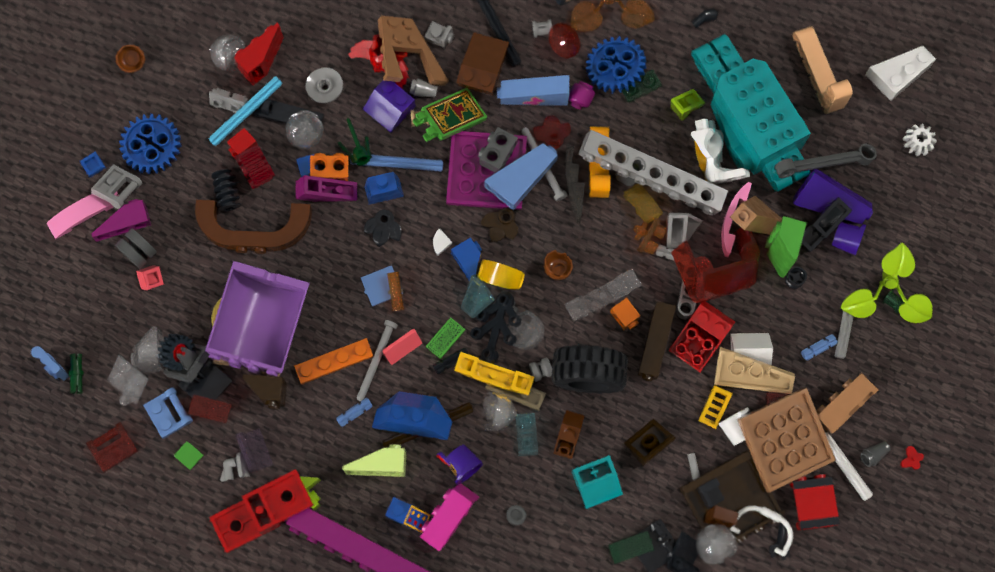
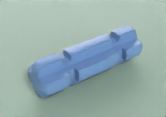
M831 334L825 337L826 340L822 339L811 345L810 349L802 350V357L808 361L813 358V355L817 356L828 350L829 346H835L838 343L836 337Z
M365 398L360 404H356L347 410L344 415H339L336 418L341 427L345 426L349 420H354L363 414L364 410L367 411L372 408V403L368 398Z

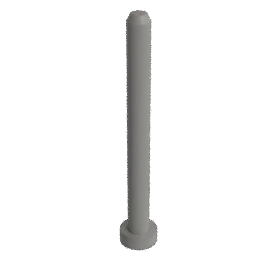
M524 127L522 134L527 136V143L530 149L533 150L538 146L529 129ZM549 169L545 176L555 193L554 199L558 202L568 195L566 191L561 190L552 171Z
M389 320L384 322L386 328L358 392L357 400L360 402L366 396L383 355V349L386 348L393 329H397L398 325Z

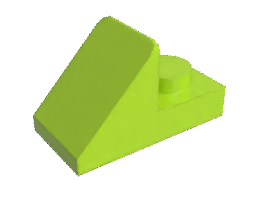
M694 89L671 99V108L682 121L690 112L701 108L705 104Z
M300 476L314 504L312 509L315 511L321 506L318 503L320 498L314 490L311 492L309 490L321 480L319 478Z

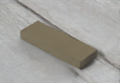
M489 384L485 387L486 390L536 411L540 410L546 395L545 392L531 387L529 395L515 393Z

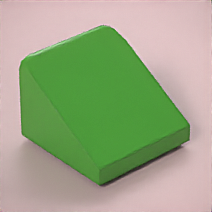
M188 441L174 455L175 458L190 470L204 456Z

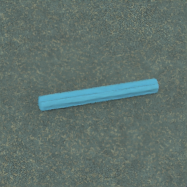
M278 77L270 80L209 137V141L217 146L282 85L281 80Z

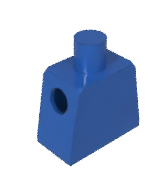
M394 172L372 176L366 180L365 191L369 205L404 197L400 179Z

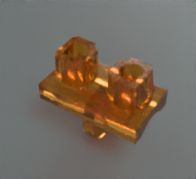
M655 218L648 231L646 230L648 226L646 222H643L641 226H634L633 230L637 233L634 239L639 241L641 236L644 237L637 251L654 254L659 244L653 242L650 238L654 235L662 240L667 232V229L659 224L661 220Z

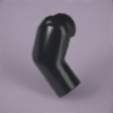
M714 8L706 9L691 22L698 28L704 22L716 20L718 12Z

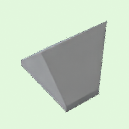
M669 213L666 219V248H686V243L703 220L689 213Z

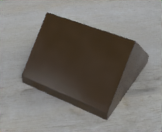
M652 419L624 444L640 464L645 466L673 443L676 438L656 420Z

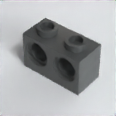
M497 127L495 132L492 131L487 139L488 145L486 148L482 147L478 155L480 158L479 164L495 173L504 168L518 142V137ZM503 139L506 141V144L499 145L497 141ZM490 155L497 157L495 161H490L487 158Z

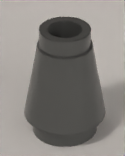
M883 441L864 449L860 457L866 466H875L891 449L888 443Z

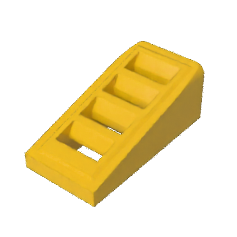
M714 385L698 421L716 429L732 393ZM716 392L725 396V399L716 397ZM715 400L722 403V406L719 407L711 402ZM709 407H712V408L718 410L719 413H718V414L713 413V412L709 411L708 409H709ZM708 414L715 417V422L706 418L705 415Z

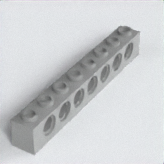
M590 130L585 135L578 154L585 161L596 162L606 170L612 169L622 177H630L637 184H646L656 192H664L671 199H680L686 202L687 206L698 207L708 215L717 214L721 211L728 193L726 189L593 130ZM598 148H602L605 155L599 154ZM615 155L621 158L622 163L616 161ZM633 163L638 165L639 171L633 168ZM650 170L656 174V178L650 176ZM667 178L672 180L673 186L667 183ZM684 185L689 188L690 193L685 192ZM701 193L705 194L706 201L701 198Z

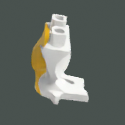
M708 119L695 121L696 131H692L691 136L695 140L696 156L700 169L704 172L705 181L712 184H720L750 177L747 169H726L721 167L720 162H723L722 148L724 136L721 130L716 129L715 121H708Z

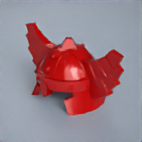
M379 34L374 35L373 40H361V42L355 43V46L350 48L351 52L348 55L351 58L362 57L369 59L374 72H385V69H382L384 58L383 53H381L382 39H380ZM394 51L403 76L400 82L395 83L403 89V85H407V78H409L408 68L403 60L407 57V52Z

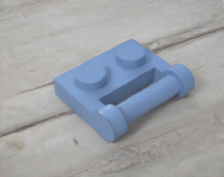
M36 346L31 350V355L36 359H40L41 363L46 365L44 369L55 379L61 378L65 381L69 377V374L41 347Z
M174 387L143 405L162 439L193 422L192 417L186 413L178 399L177 391ZM170 399L181 418L179 422L175 421L165 400Z

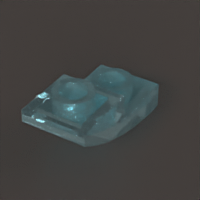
M535 413L515 414L518 455H538Z

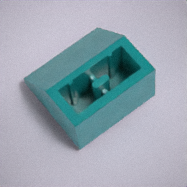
M610 455L572 470V475L586 509L623 495Z

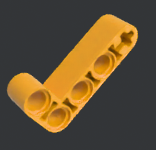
M590 127V130L609 137V127ZM598 148L599 154L605 155L604 150ZM589 162V197L608 198L610 193L609 170L600 167V164L596 162Z

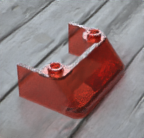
M741 227L733 233V235H736L734 242L742 260L721 267L713 268L710 260L706 257L694 258L688 241H684L671 252L687 292L694 302L702 303L748 289L757 282L760 250L752 231L744 230Z

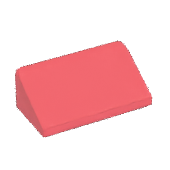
M412 329L383 349V354L389 363L393 365L420 346L422 341L415 329Z

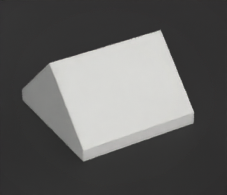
M769 333L730 334L731 351L772 365L773 346Z

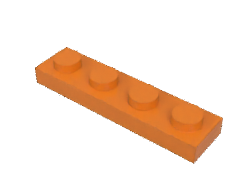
M367 338L297 364L294 367L302 385L373 357V353Z

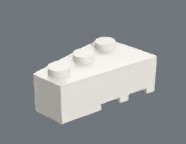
M921 46L869 67L865 75L892 101L929 69L936 59L924 46Z

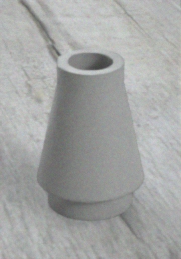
M418 78L417 80L412 79L409 94L419 97H436L437 86H433Z

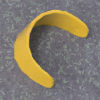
M483 259L477 277L491 285L518 290L523 284L525 274L516 268Z

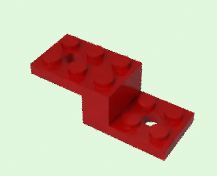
M295 469L242 496V501L209 518L225 552L229 553L280 527L281 522L314 506L298 471ZM285 491H290L293 495L289 502H284L281 498ZM234 521L241 522V529L237 532L231 530V524Z

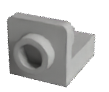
M432 21L425 35V40L445 48L446 44H450L454 37L452 26L448 25L446 28Z

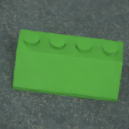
M783 216L780 222L777 221L776 226L773 227L765 243V248H768L766 254L782 278L785 277L798 258L806 227V222Z

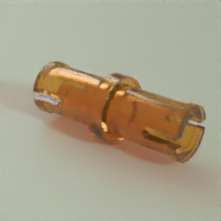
M399 272L387 273L390 289L388 294L391 296L392 311L405 310Z

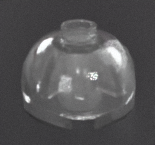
M226 34L219 36L210 47V53L216 67L230 73L238 70L234 57L240 49H245V42L240 39V36Z
M301 110L290 116L286 124V137L293 146L299 149L313 148L320 142L323 136L324 125L315 113Z
M524 310L525 312L516 313L522 319L519 327H513L509 322L507 325L517 339L516 343L512 346L521 350H530L541 343L545 329L542 320L536 314Z
M488 392L487 394L490 396L485 397L482 408V417L485 414L487 417L486 424H483L487 431H502L515 419L516 408L507 395Z
M709 525L701 530L697 536L696 548L700 558L706 563H722L725 557L729 555L731 558L737 551V541L731 530L724 525Z

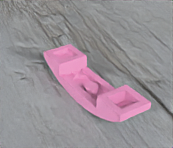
M748 182L738 191L726 212L721 233L722 249L725 257H729L736 235L729 234L732 224L730 216L735 212L737 204L747 200L752 183Z
M91 194L59 212L47 222V225L54 238L57 239L72 231V228L104 210L108 211L114 207L108 201Z

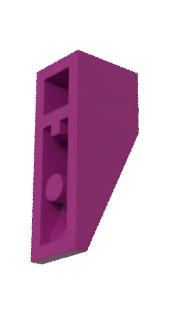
M304 175L296 181V199L312 202L357 201V182Z
M139 199L129 201L128 204L123 205L91 233L92 238L97 242L127 233L131 228L137 230L151 226L146 204L143 200Z

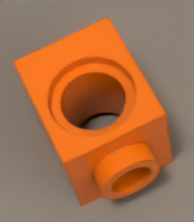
M628 298L615 305L610 311L623 330L627 328L631 330L639 324L638 320L641 315Z

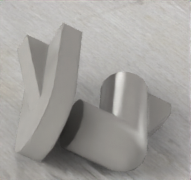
M238 452L236 458L224 460L223 472L220 478L221 482L230 479L234 480L232 467L235 466L238 467L239 477L250 476L246 468L243 452Z

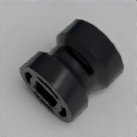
M801 267L791 268L785 277L786 285L791 289L800 288L807 279L806 271Z

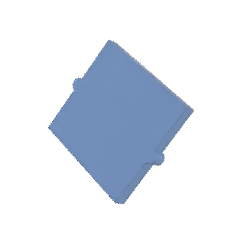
M392 265L361 277L365 288L364 293L368 295L372 307L403 295L399 285V278L396 277Z

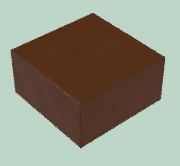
M715 505L707 510L704 523L728 530L737 525L739 513Z

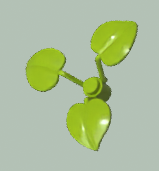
M900 243L882 259L883 281L879 282L880 285L875 296L872 297V292L869 289H859L846 297L841 305L843 311L854 317H869L876 310L874 300L878 298L882 287L885 286L888 289L896 288L904 302L899 307V313L904 320L912 323H922L932 317V303L927 296L914 294L907 300L900 288L898 275L908 277L915 269L914 257L904 243Z

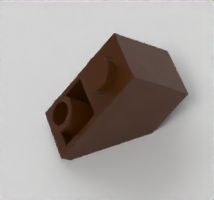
M568 410L565 411L553 454L572 459L585 415Z

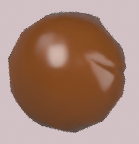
M132 44L125 45L117 52L116 63L122 71L135 73L143 67L145 55L138 46Z
M556 250L549 252L544 259V271L555 280H564L570 276L573 264L569 256Z

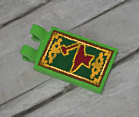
M465 88L422 107L421 112L416 113L415 116L417 118L413 119L412 122L416 127L425 122L429 123L431 127L427 128V133L423 134L426 142L435 137L442 141L484 122L487 116L468 88Z

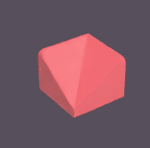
M153 265L136 271L141 289L149 290L164 285L159 266Z

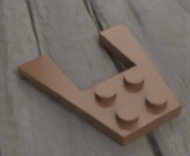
M381 16L378 19L379 37L382 39V46L380 48L384 58L382 61V69H385L384 81L400 82L403 78L394 51L419 53L429 84H447V77L412 19Z

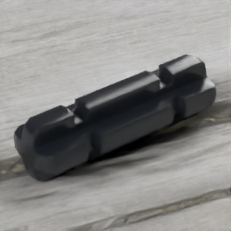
M462 348L459 350V353L455 352L442 359V362L435 363L433 367L436 373L440 374L445 371L444 369H449L456 365L460 352L469 354L468 350Z

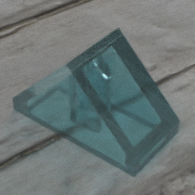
M471 275L461 305V309L471 318H475L495 300L486 284L475 275Z

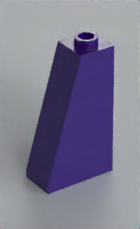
M818 169L812 170L793 197L794 205L820 213L839 197L852 210L845 220L862 224L864 220H869L873 214L871 202Z

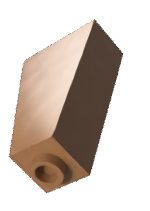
M756 196L742 202L730 216L744 230L769 235L773 227L776 226L777 221L780 222L782 219Z

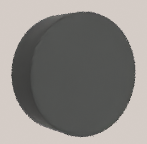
M514 505L508 509L506 517L510 524L518 526L525 521L526 512L521 506Z

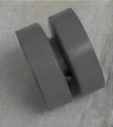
M131 228L125 234L129 242L121 238L115 244V247L135 266L141 269L147 263L142 255L151 259L157 251L139 233Z

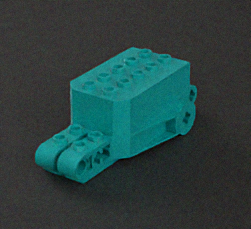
M726 34L713 39L709 44L706 43L691 51L695 65L713 92L711 107L718 126L723 133V139L728 152L737 168L751 170L753 175L762 171L776 192L808 176L811 173L810 170L795 172L786 178H779L776 172L775 165L784 159L790 158L793 161L804 160L799 150L803 148L811 133L768 64L757 59H751L744 63Z

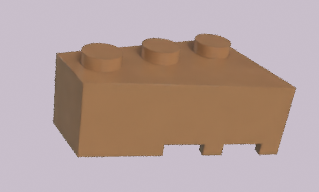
M862 373L854 380L849 378L842 385L843 391L840 393L836 391L828 399L830 403L826 407L821 405L816 410L823 430L830 435L878 391Z

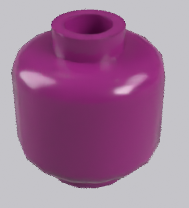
M582 81L574 83L569 92L568 100L572 102L570 106L579 110L582 107L588 108L595 95L594 90H592L593 86Z

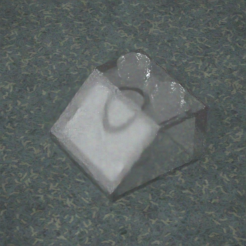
M157 326L150 328L134 346V353H131L132 365L142 374L164 372L165 370L163 364L159 362L161 358H158V354L161 351H157L158 347H162L159 343L161 341L164 342V334Z

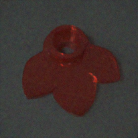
M552 115L545 118L543 126L533 127L535 137L554 149L561 147L564 138L571 131L569 123L560 124L558 118Z

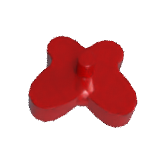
M909 446L906 448L907 458L902 460L900 465L903 468L912 467L914 470H918L924 455L917 453L913 446Z

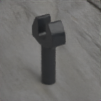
M781 522L777 542L769 546L771 558L775 557V548L783 550L785 546L787 529ZM790 549L788 550L785 556H781V560H785L787 558V556L790 553Z

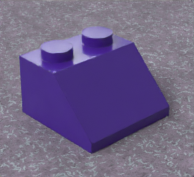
M383 80L374 89L363 110L391 133L416 105L415 99L395 82Z

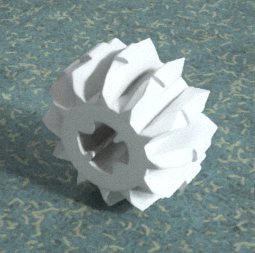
M915 124L911 127L912 129L906 131L907 135L904 136L903 140L907 143L904 146L905 148H911L909 153L916 151V156H919L921 153L927 155L928 151L934 149L933 145H935L936 139L933 137L935 132H929L931 127L924 129V124H920L919 127Z

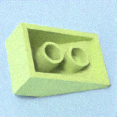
M389 445V448L380 449L343 466V471L346 475L405 477L406 451L404 448H401V445Z

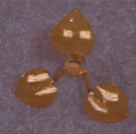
M601 0L596 9L591 2L583 1L573 9L570 26L580 32H589L597 29L603 21V17L598 11L604 3L613 4L616 1L624 9L622 13L624 24L630 28H641L652 23L655 17L652 9L643 0H628L626 6H624L621 0Z

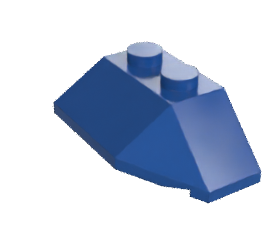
M399 391L377 409L372 428L448 440L452 420L437 397Z

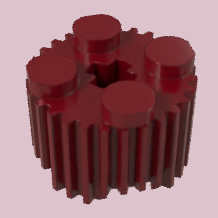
M259 145L253 146L234 157L252 190L272 180V177L275 176Z

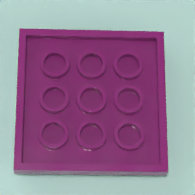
M462 131L452 136L446 205L510 208L484 187V181L495 174V172L479 164L480 158L478 157L482 147L486 148L488 145L487 139L490 133ZM514 135L518 137V142L504 167L526 154L527 136ZM500 139L497 141V144L504 145L506 141ZM490 155L487 159L490 161H495L497 157L495 155ZM522 201L514 210H522Z

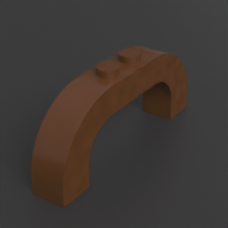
M196 200L195 205L196 219L205 236L215 245L225 249L236 250L235 252L247 253V250H252L257 254H265L266 251L287 249L303 238L310 226L312 216L310 204L291 203L290 219L278 231L226 230L218 224V207L215 200Z

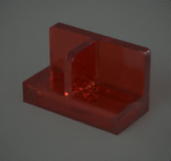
M193 395L188 414L226 423L232 404Z

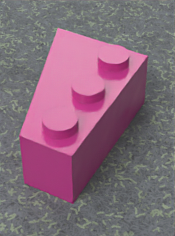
M462 484L457 485L452 490L450 488L443 496V499H445L441 506L438 504L432 512L434 517L431 522L427 520L421 528L423 533L420 538L438 551L446 545L463 518L469 513L471 506L479 499L478 495Z

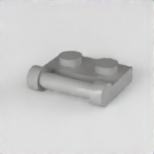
M112 165L91 188V193L108 201L113 207L120 209L124 204V200L135 188L141 186L142 181L137 176ZM126 181L129 182V185L119 196L114 195Z

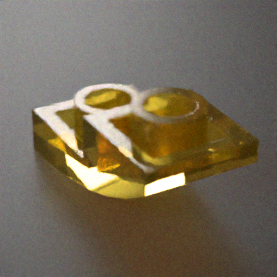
M636 184L624 192V198L636 208V213L647 224L663 215L660 207L640 184Z

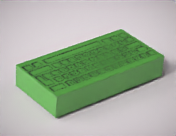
M450 318L426 345V348L441 360L465 332V329Z

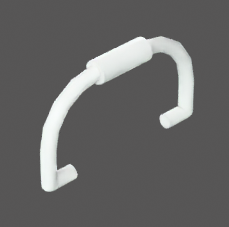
M755 505L746 506L738 511V519L747 511H758L760 514L784 524L788 531L787 542L783 550L775 548L774 552L782 556L786 555L793 540V531L788 521L781 517L782 515L764 506L758 507ZM735 526L729 529L736 534L740 532Z

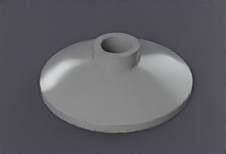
M319 68L313 71L306 80L308 95L319 103L334 101L343 90L341 76L331 68ZM327 85L328 89L322 90V87Z

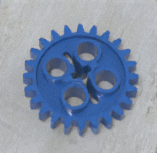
M620 36L617 41H614L613 37H611L610 42L604 39L603 45L597 43L598 49L592 48L593 54H588L589 60L586 61L588 66L586 71L589 80L592 81L593 85L597 84L598 89L603 87L604 92L611 89L612 93H614L615 89H618L621 93L624 87L628 91V85L635 87L634 81L640 82L639 75H645L643 69L647 67L644 51L641 50L639 44L635 46L634 40L629 43L627 37L624 41H621Z
M143 114V120L136 117V123L130 121L131 127H124L127 133H121L124 140L119 141L120 145L123 146L119 149L121 153H124L122 155L123 159H127L126 163L128 166L132 165L133 170L139 167L140 173H143L146 169L147 173L150 174L151 170L154 169L157 174L158 168L165 171L164 165L172 166L170 160L177 161L174 154H180L177 148L182 147V145L177 141L181 140V137L177 135L179 133L178 129L174 128L173 122L169 123L168 118L162 120L161 115H158L155 119L154 115L151 114L150 118L147 119L146 115ZM152 129L150 134H144L145 130ZM137 135H140L149 143L153 142L156 147H158L161 150H164V152L162 153L158 151V149L152 146L151 144L147 145L146 142L143 139L138 138ZM168 138L166 143H159L161 139ZM136 144H141L138 150L133 149ZM151 154H157V156L154 159H149V156Z

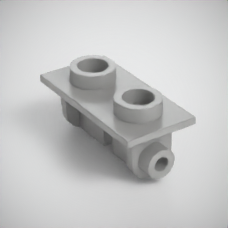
M220 88L209 92V105L227 109L234 113L243 107L249 99L236 93L229 97L230 92Z

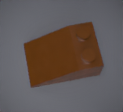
M473 32L456 81L457 85L493 96L509 42Z

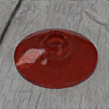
M557 23L551 27L549 42L555 53L563 58L576 56L580 50V39L577 32L565 23Z

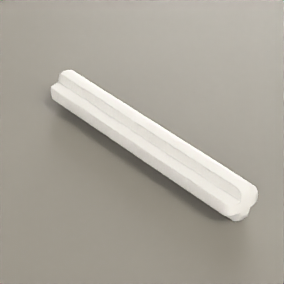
M825 432L835 457V462L864 501L872 497L873 493L828 432Z

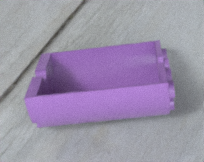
M233 261L205 350L209 353V358L228 361L229 366L238 369L241 366L246 367L249 372L259 374L260 371L274 377L282 374L309 283Z

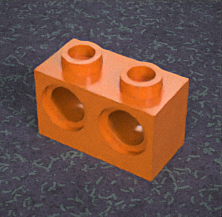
M316 153L314 156H310V176L348 181V156H344L342 153H335L333 156ZM321 164L325 168L319 171L315 169V166ZM340 164L344 168L337 171L334 169V166Z

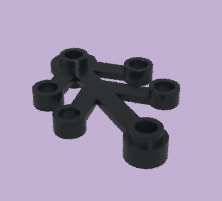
M508 291L501 292L496 298V303L486 310L480 309L477 311L476 318L481 322H486L490 315L496 311L498 312L495 318L481 328H473L470 333L472 338L480 340L487 332L492 330L488 346L481 353L482 360L491 364L496 363L499 358L495 347L500 330L504 335L503 341L507 345L512 346L517 340L504 319L505 313L507 312L509 315L508 322L513 327H519L522 323V319L513 308L514 296Z

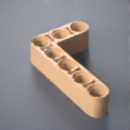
M812 26L793 32V39L797 42L796 46L800 56L804 58L802 61L807 73L811 75L809 78L814 90L818 92L816 94L821 106H824V113L828 114L843 109L852 96L850 82L847 79L836 82Z

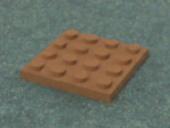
M802 388L737 419L766 492H772L835 461L807 388Z

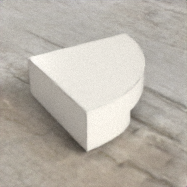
M440 229L437 230L433 238V247L435 253L439 256L452 244L451 240Z

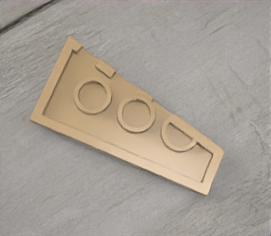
M720 347L714 385L792 394L795 380L794 373Z

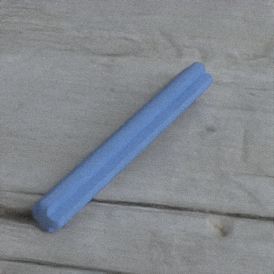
M372 155L370 161L365 164L367 166L443 170V161L433 159Z

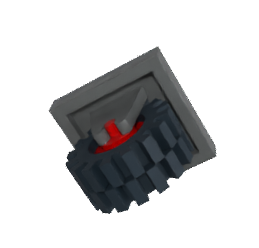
M168 334V337L165 336L163 338L165 342L161 341L159 343L162 347H158L157 350L161 351L160 354H157L158 358H161L159 362L166 367L163 373L169 378L191 383L196 378L203 364L208 360L209 353L205 351L207 346L191 343L192 340L184 335Z

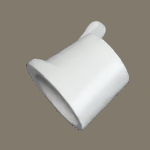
M748 407L718 423L733 446L745 440L737 419L747 415Z

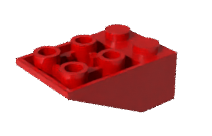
M278 23L270 25L265 30V33L260 37H255L250 42V45L245 49H240L234 57L239 71L252 86L268 74L282 43L283 35Z
M703 300L668 351L701 372L733 327L735 321Z

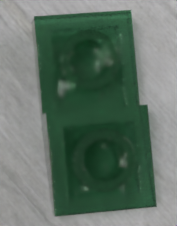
M654 69L645 73L644 76H640V82L635 80V87L628 85V91L625 87L622 88V93L628 103L663 86Z
M648 531L608 545L614 564L654 551Z

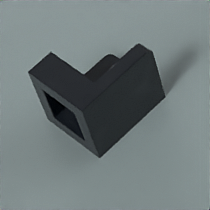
M717 478L696 488L707 509L714 507V505L724 500L718 488L720 484Z

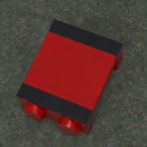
M825 474L815 475L814 479L806 480V477H800L790 483V488L793 487L798 515L797 531L832 527L840 524L832 477L826 478Z

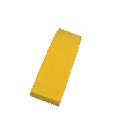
M460 352L454 370L480 382L523 395H529L534 376L479 360V358Z

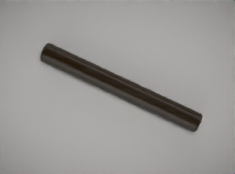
M466 403L446 413L453 422L473 413V408L470 403ZM399 433L383 440L382 444L384 448H389V445H401L419 436Z

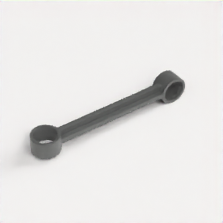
M862 144L858 150L798 161H793L790 158L784 159L775 165V169L779 178H786L795 172L853 162L866 166L876 158L877 152L872 145ZM861 151L867 152L870 158L865 157Z

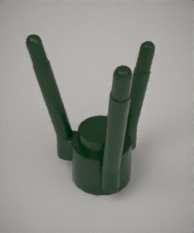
M347 118L356 147L353 149V154H351L340 141L338 145L351 159L352 164L365 165L372 158L368 136H365V147L360 146L351 120Z

